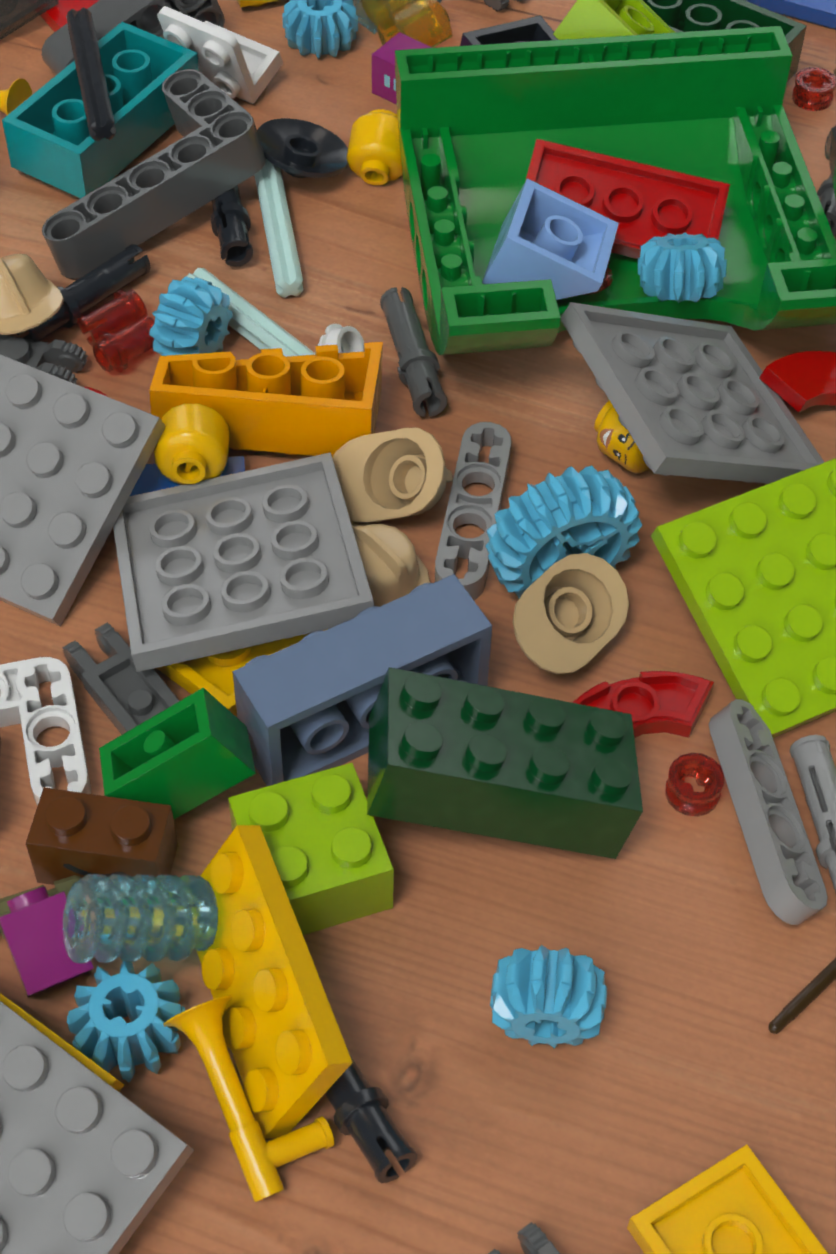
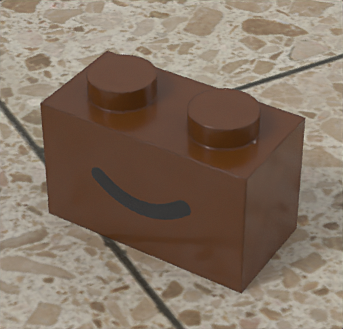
M44 787L26 840V847L37 883L54 885V881L76 875L80 876L86 890L163 901L178 842L171 805Z

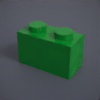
M204 688L99 748L104 796L171 805L173 819L178 818L256 774L247 726Z

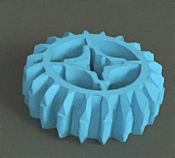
M591 465L585 467L579 473L572 466L568 467L562 475L557 477L548 473L545 481L537 485L527 483L528 490L521 496L509 497L510 507L494 514L496 524H493L487 530L489 542L485 547L489 553L488 559L499 582L505 585L508 592H515L518 598H520L523 592L548 568L570 554L588 553L603 558L616 569L615 565L618 562L625 561L631 557L629 548L635 546L640 541L637 532L642 527V523L639 518V511L635 506L636 501L626 486L623 487L620 480L613 477L609 470L598 472Z

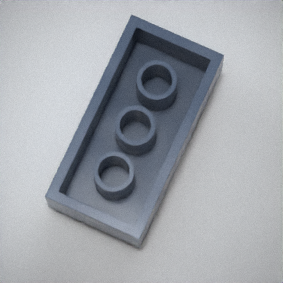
M455 574L434 583L419 585L403 597L380 607H369L353 619L325 631L312 632L296 644L271 655L255 657L246 663L245 666L232 671L237 718L247 726L254 766L266 786L341 766L368 753L369 717L389 667L478 685H488L492 624Z

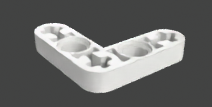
M38 657L1 664L0 728L21 724L30 785L36 805L38 806L44 787L55 789L52 768H59L61 766L64 767L68 783L67 791L91 794L75 694L67 666L60 660L52 657ZM51 682L50 688L54 705L42 707L39 695L40 683ZM59 726L70 732L67 739L56 746L46 747L36 742L38 735L49 727Z

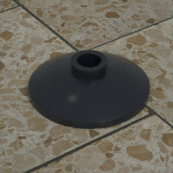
M281 118L267 121L257 130L266 159L293 177L327 178L342 173L348 166V161L346 160L348 148L346 144L333 132L317 124L299 119Z

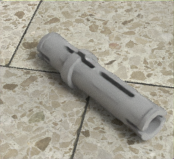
M809 735L795 741L790 747V754L794 758L805 799L820 843L816 847L817 857L820 865L829 870L836 893V767L830 752L831 747L826 737Z

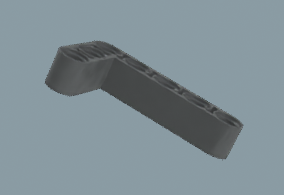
M180 70L167 77L162 84V91L176 129L184 137L46 220L42 227V234L61 275L71 279L83 277L124 251L129 245L135 244L138 246L259 172L265 165L266 157L251 114L197 70Z

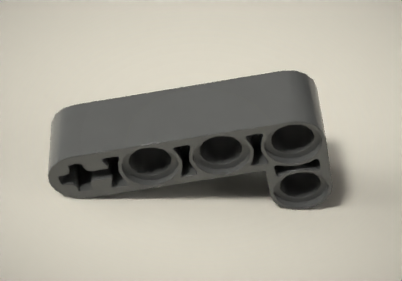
M99 0L88 8L92 13L97 41L122 21L160 37L163 34V29L157 14L164 6L202 22H211L224 28L225 23L224 14L217 0ZM68 23L50 35L42 47L41 55L43 61L55 75L74 61Z

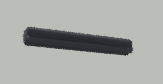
M84 7L79 11L71 9L67 13L66 18L89 135L98 142L103 138L111 140L116 134L115 120L92 13Z

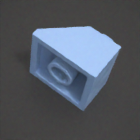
M527 178L501 226L482 283L495 284L551 279L556 300L597 292L603 283L619 223Z

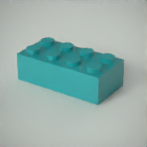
M122 21L98 41L115 120V136L111 140L103 138L99 142L90 137L74 60L2 119L11 167L80 199L111 181L174 125L162 91V84L167 77L177 71L185 69L199 71L197 52Z

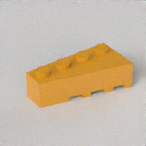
M383 342L364 343L363 352L338 353L337 345L315 346V355L287 357L283 356L282 348L261 349V353L255 354L249 359L236 360L231 351L159 356L149 389L151 414L162 419L163 415L173 407L185 403L201 404L213 408L225 419L229 426L230 449L312 456L331 452L333 457L335 452L346 442L363 435L375 433L382 391Z

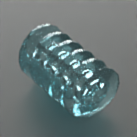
M87 874L72 885L67 895L63 912V941L67 955L73 962L80 964L89 962L93 957L98 962L112 963L118 956L125 962H136L141 957H144L147 961L160 962L166 956L170 960L184 961L191 955L193 949L205 951L214 943L218 926L216 897L210 883L199 875H183L181 877L177 875H159L155 877L153 875L137 874L131 877L130 875L112 874L107 877L101 874Z

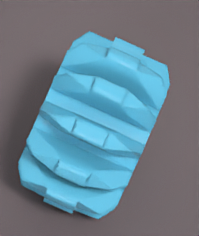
M290 0L284 5L282 24L283 28H285V37L288 40L289 47L299 49L300 55L303 56L310 53L316 54L319 59L323 54L336 57L338 50H350L351 42L356 39V32L358 31V16L356 15L353 0Z
M685 232L674 235L668 233L664 237L655 236L641 246L640 258H638V275H640V287L643 288V292L650 297L657 296L661 301L676 300L679 303L684 300L697 302L700 298H711L723 289L724 277H726L727 260L725 259V248L721 246L720 241L717 239L706 238L703 234L689 235Z
M185 276L181 281L172 280L167 294L159 295L160 304L158 309L152 312L155 316V322L150 329L149 335L154 338L153 351L162 356L221 352L223 350V340L226 335L230 334L227 330L228 322L233 317V312L228 309L230 305L229 295L221 292V288L213 286L212 282L198 277L193 279Z
M541 945L535 951L523 948L513 951L512 956L498 960L497 970L492 979L490 1007L492 1008V1023L504 1029L506 1036L512 1039L524 1038L528 1040L531 1046L538 1043L549 1044L555 1049L558 1044L567 1043L577 1046L582 1044L584 1039H590L599 1035L600 1025L604 1019L607 1005V986L605 985V972L593 965L592 958L586 955L573 956L566 947L556 951L549 950Z
M125 957L120 966V973L110 976L108 971L97 966L94 973L97 987L77 985L74 997L78 1007L68 1011L67 1024L69 1031L76 1035L72 1041L73 1047L89 1059L92 1058L93 1062L107 1072L116 1065H119L122 1079L129 1083L135 1074L136 1065L144 1063L148 1070L158 1074L161 1068L158 1052L178 1054V1049L181 1046L179 1034L177 1033L179 1030L175 1027H164L163 1025L168 1019L185 1011V1007L178 1004L181 999L178 985L173 979L162 981L160 969L154 963H151L139 974H135L133 963ZM128 1016L132 1022L126 1023L123 1018Z

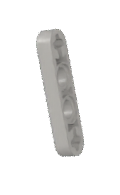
M492 422L473 424L466 429L462 437L435 560V582L452 574H456L458 557L468 559V571L464 579L458 580L473 600L483 593L490 565L489 553L485 547L489 542L487 530L493 524H496L494 514L501 509L510 463L511 436L507 429ZM483 446L491 447L488 463L479 462V452H481ZM480 482L491 487L493 491L484 496H474L467 493L463 488L468 484ZM463 524H474L482 528L484 533L476 538H464L459 536L454 530Z
M735 699L710 718V734L763 896L774 914L782 921L790 925H799L827 905L826 888L771 731L750 703L741 699Z

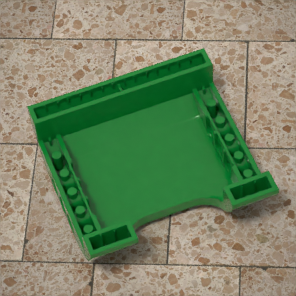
M781 26L395 50L397 115L406 208L426 320L436 352L439 355L551 346L557 334L566 330L561 317L570 302L679 319L723 321L754 331L836 324V241L782 105L793 55ZM536 139L730 184L718 238L721 246L725 248L727 272L726 277H724L723 289L711 298H700L697 302L684 300L678 303L676 300L661 301L657 296L650 297L640 287L638 259L614 253L610 254L601 287L597 292L556 300L551 279L483 284L482 281L501 226L525 183Z

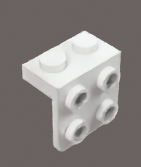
M166 6L162 7L157 14L163 29L164 39L197 52L199 72L231 98L238 97L254 104L283 65L279 51L211 22H202Z

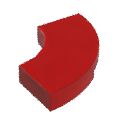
M804 351L786 355L766 366L759 377L761 381L798 412L814 405L836 406V352Z
M645 671L640 672L639 677L621 680L612 684L606 681L583 693L572 703L632 714L634 738L643 734L665 732L689 738L711 695L714 682L679 672Z

